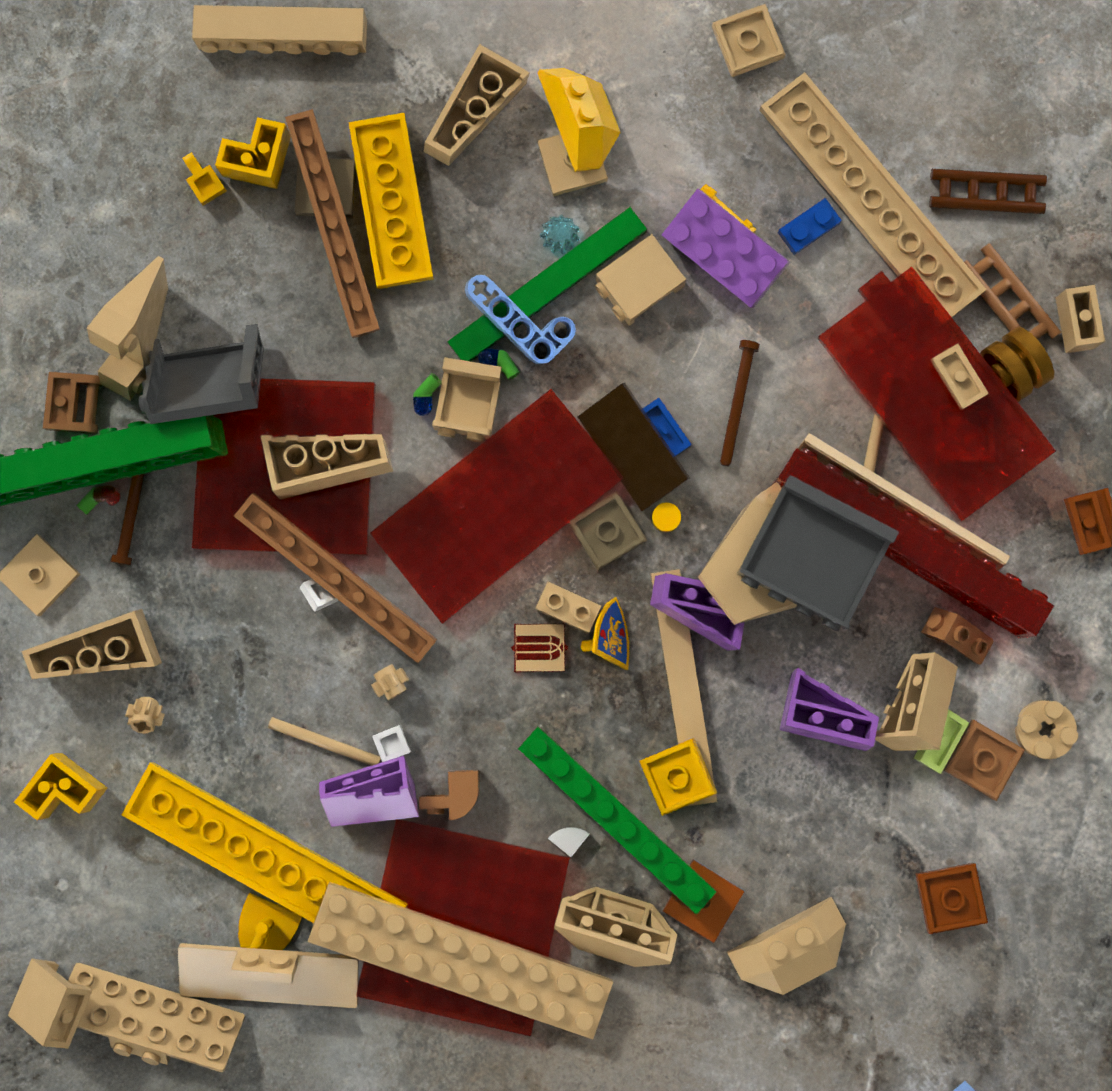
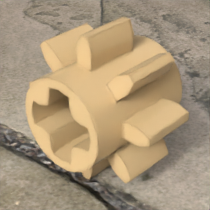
M393 664L374 674L377 682L371 684L378 697L385 695L387 700H391L407 690L404 683L409 678L403 668L396 670Z
M151 697L136 699L134 705H128L125 715L129 718L127 724L131 725V728L138 733L146 734L151 731L153 732L155 726H162L165 715L161 713L163 706L159 705L158 701Z

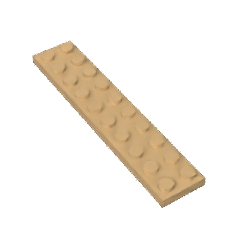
M805 72L761 105L759 111L939 327L987 290Z
M329 882L308 938L309 943L590 1039H594L613 985V980L332 882Z

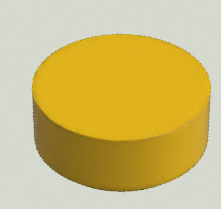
M661 503L652 513V523L661 532H671L680 524L681 512L672 503Z

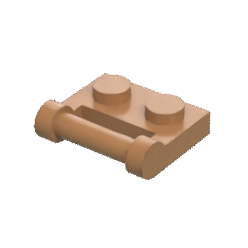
M49 372L43 429L97 434L98 425L95 422L99 387L102 386L99 376ZM80 384L87 385L83 423L76 422Z

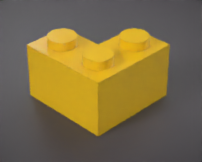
M257 117L250 144L222 138L215 163L222 177L277 189L291 138L286 124Z
M54 753L49 755L14 803L36 820L49 818L61 801L78 814H82L92 810L108 787L63 753Z

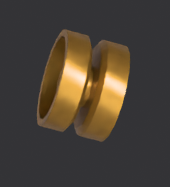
M1016 327L1002 337V342L995 341L980 353V359L987 376L996 389L1011 402L1018 403L1030 395L1033 388L1039 389L1054 379L1055 371L1048 353L1033 334L1022 327Z

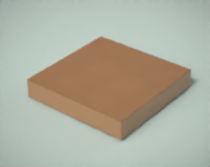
M971 720L943 771L992 800L997 801L1025 749L979 722Z

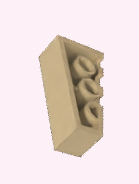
M479 44L428 135L424 145V153L449 166L527 84L530 72Z
M382 434L316 435V437H299L298 435L272 437L271 435H261L272 491L280 500L393 472L388 446Z
M142 609L21 651L32 679L155 667L162 663Z

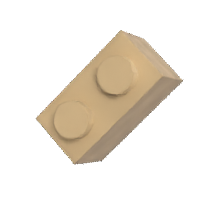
M1095 285L1065 289L1055 298L1065 353L1092 350L1105 342Z

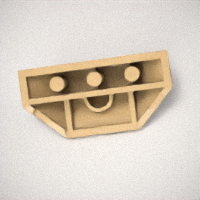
M593 887L571 897L563 898L554 925V929L578 950L633 967L670 964L677 939V933L673 928H670L653 904L599 887Z
M829 897L727 951V954L741 980L784 995L836 967L846 923L832 897Z

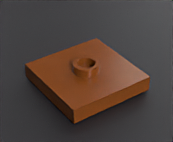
M692 859L690 866L717 892L697 915L672 893L663 908V912L714 943L742 897L744 890Z
M976 863L915 873L928 934L988 923Z

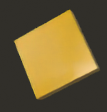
M694 738L639 761L662 816L717 794Z

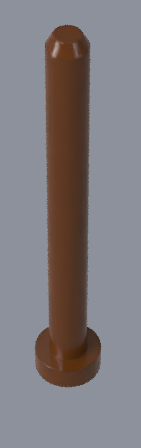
M740 340L739 349L743 351L720 459L722 466H729L732 463L754 352H759L760 344L755 341Z
M144 474L132 476L117 554L111 556L110 562L131 566L132 558L128 557Z

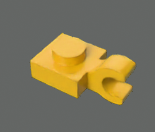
M192 152L182 158L193 174L186 181L202 206L227 192L210 165L202 169Z

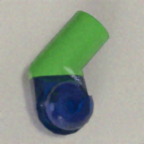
M485 349L479 354V363L502 367V371L508 380L513 379L520 373L509 354L504 350Z
M433 373L426 378L413 394L414 411L419 416H425L431 412L433 392L442 384L441 380Z

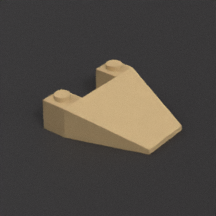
M160 256L154 259L107 302L87 327L90 343L110 354L98 370L101 385L131 401L136 393L140 394L143 391L142 382L146 380V366L150 363L149 351L153 350L154 341L157 338L168 291L164 259Z
M777 482L757 495L742 509L698 576L699 580L734 625L797 606L787 599L784 603H781L768 596L770 590L760 585L757 589L741 582L743 576L737 574L781 490Z

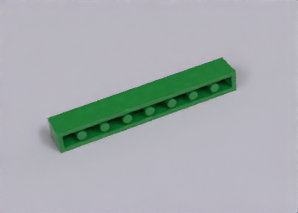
M537 727L518 749L696 915L717 892L715 888L543 729Z

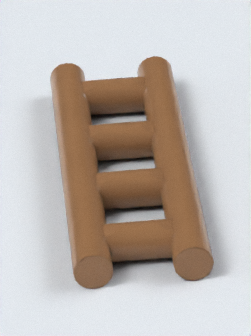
M990 243L981 249L985 258L972 266L968 260L964 261L987 289L981 294L982 298L1009 331L1016 327H1021L1016 319L1029 310L1039 323L1029 331L1036 339H1039L1045 333L1053 339L1061 333L1060 329ZM993 266L1003 280L990 289L980 275ZM1011 288L1021 302L1008 311L998 297Z

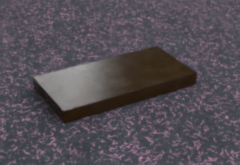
M626 383L620 384L577 416L641 511H645L690 479Z

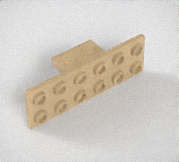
M181 943L178 947L179 991L181 996L357 1008L359 959L347 955Z
M82 963L75 964L68 979V982L71 984L84 985L92 990L77 1028L108 1037L110 1046L115 1053L127 1057L130 1054L142 1057L141 1059L151 1065H159V1063L168 1065L170 1058L173 1057L218 1072H224L245 1019L243 1013L192 997L181 996L179 993Z

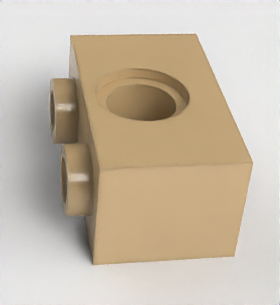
M547 582L535 609L589 634L601 609V605Z

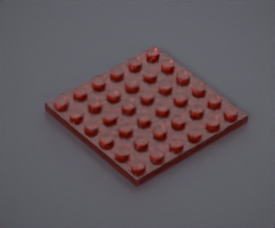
M261 378L258 408L213 415L222 421L228 454L197 461L192 549L278 552L234 517L252 493H256L330 554L368 556L371 477L280 500L272 491L261 435H271L272 437H286V435L316 437V435L374 434L375 382Z
M396 819L381 889L408 904L406 908L548 957L570 857L404 819ZM363 962L356 997L526 1036H531L534 1019L374 964Z

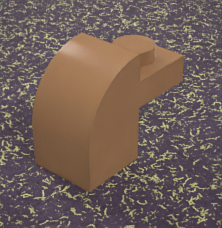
M449 771V795H422L419 797V809H427V814H444V808H449V820L465 816L475 806L479 798L480 771Z

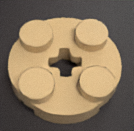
M1039 700L1028 704L1021 710L1017 726H1015V735L1019 745L1025 749L1026 753L1037 758H1059L1065 755L1078 739L1074 716L1065 706L1057 701ZM1042 722L1052 725L1053 729L1051 730L1050 737L1040 735L1039 731L1042 729Z

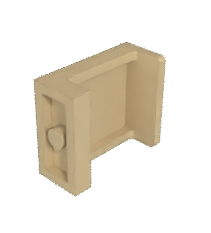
M651 234L596 274L597 284L595 288L603 299L608 297L614 305L612 311L620 322L625 320L630 326L638 316L674 291L676 293L685 286L686 278L653 234Z
M444 357L442 367L444 373L436 416L432 423L434 430H438V435L454 438L455 434L467 435L466 439L473 442H483L484 439L491 440L503 374L502 367Z
M31 959L8 1016L42 1046L69 1049L92 990L87 986L68 982L57 973L59 965L56 962Z

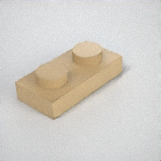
M959 344L952 346L930 360L960 410L989 394Z

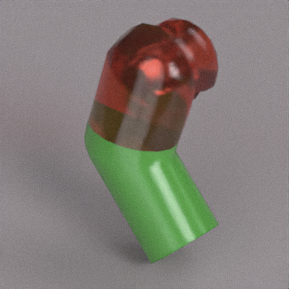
M96 486L76 506L88 515L99 502H107L110 506L116 505L121 499V495L115 491L116 488L113 486Z

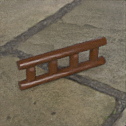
M931 169L930 180L940 181L939 197L930 196V208L1044 214L1046 211V203L1036 202L1037 186H1046V175ZM951 181L968 182V198L951 197ZM980 183L996 184V200L979 199ZM1008 185H1025L1024 201H1008Z

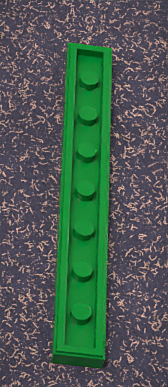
M629 207L508 297L528 318H531L645 234L647 228L631 207ZM500 302L493 307L494 315L499 318H503L506 315L507 307L504 303ZM482 315L447 342L460 360L471 362L504 338L505 335L485 315ZM517 322V323L514 325L513 330H515L517 327H519V326H520L521 324H523V323Z

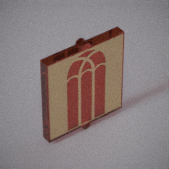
M514 624V645L511 647L514 651V672H565V651L568 650V646L565 645V624Z

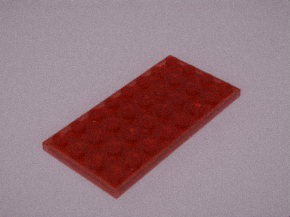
M910 267L817 338L959 522L965 520L1056 452L913 267ZM956 344H959L989 393L960 410L930 361Z
M550 389L371 531L370 534L439 621L444 624L565 527L571 520L620 483L624 477L553 390Z

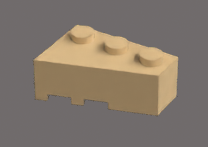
M935 652L912 654L896 686L899 692L892 706L887 704L883 712L887 716L880 730H877L875 740L893 751L940 750L958 667Z

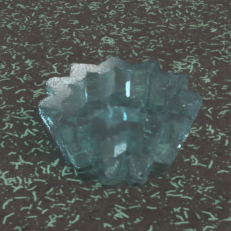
M560 214L558 218L550 216L549 221L542 224L544 231L539 235L544 239L543 247H550L552 253L559 250L562 254H565L567 249L575 248L574 242L580 240V237L577 235L580 227L573 224V218H565L563 214Z

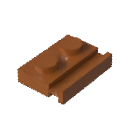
M1104 488L1064 499L1080 555L1112 547V499L1109 489Z

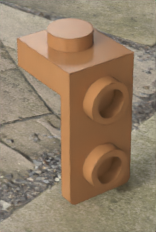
M934 607L921 633L929 638L950 645L979 665L984 661L994 642L992 638L959 614Z

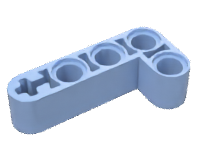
M476 275L466 283L465 293L468 299L533 363L544 364L550 362L575 335V324L567 317L555 318L540 330L485 275ZM474 282L477 285L481 282L484 283L483 291L488 297L493 293L496 295L486 306L483 304V301H486L487 298L481 293L478 295L473 293L475 290ZM495 302H502L507 307V313L503 318L494 315L493 305ZM517 322H521L527 327V334L523 339L516 337L513 332L514 325ZM558 322L565 324L567 327V334L564 338H559L554 333V327ZM538 343H543L547 347L548 352L543 359L537 358L534 354V347Z

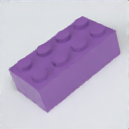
M698 188L662 233L665 239L750 308L756 306L790 264L789 260Z

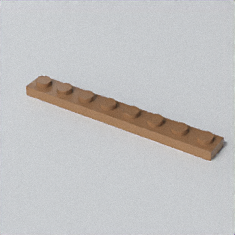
M310 109L285 117L351 336L356 338L379 331L380 327L314 111Z
M252 493L234 515L240 522L415 662L419 663L437 641L433 635L256 493Z

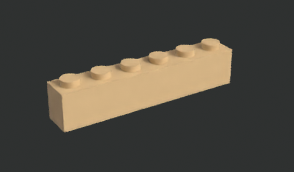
M194 5L192 39L199 50L207 53H215L218 50H229L233 53H245L246 50L258 51L263 54H271L274 51H286L294 55L301 54L302 52H314L319 55H328L330 52H342L349 56L366 53L367 18L364 8Z

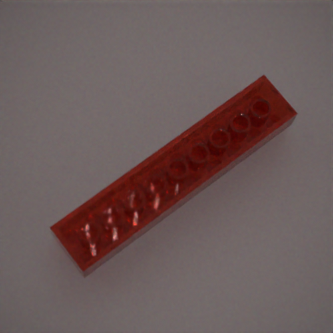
M796 448L787 458L771 485L777 482L782 488L786 479L791 475L899 531L894 543L889 545L884 556L1018 638L1037 636L1055 606L1047 601V595L1036 589L1028 590L1021 585V579L1010 573L1004 575L997 571V566L992 561L983 557L980 560L970 554V548L960 542L953 544L944 538L945 533L933 526L925 527L919 523L920 519L915 514L906 510L901 512L894 508V502L883 495L876 497L867 491L869 489L867 485L856 479L850 481L842 476L843 471L832 464H827L826 466L817 461L818 456L806 448H802V450Z

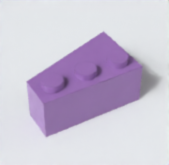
M667 573L655 576L651 606L727 651L740 649L744 622L734 625L700 580Z
M796 668L791 673L780 726L781 731L863 751L874 747L879 717L850 699L829 689V686L809 677L801 669Z
M404 756L319 782L320 801L331 827L419 817L415 783Z

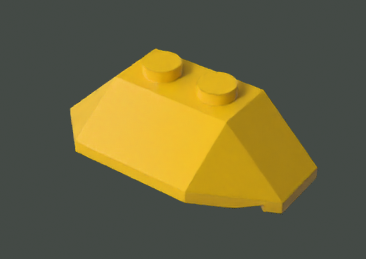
M566 68L540 69L537 74L574 171L600 169L621 133L602 84Z

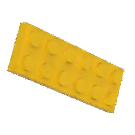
M405 113L348 122L377 288L383 289L433 280L434 276Z

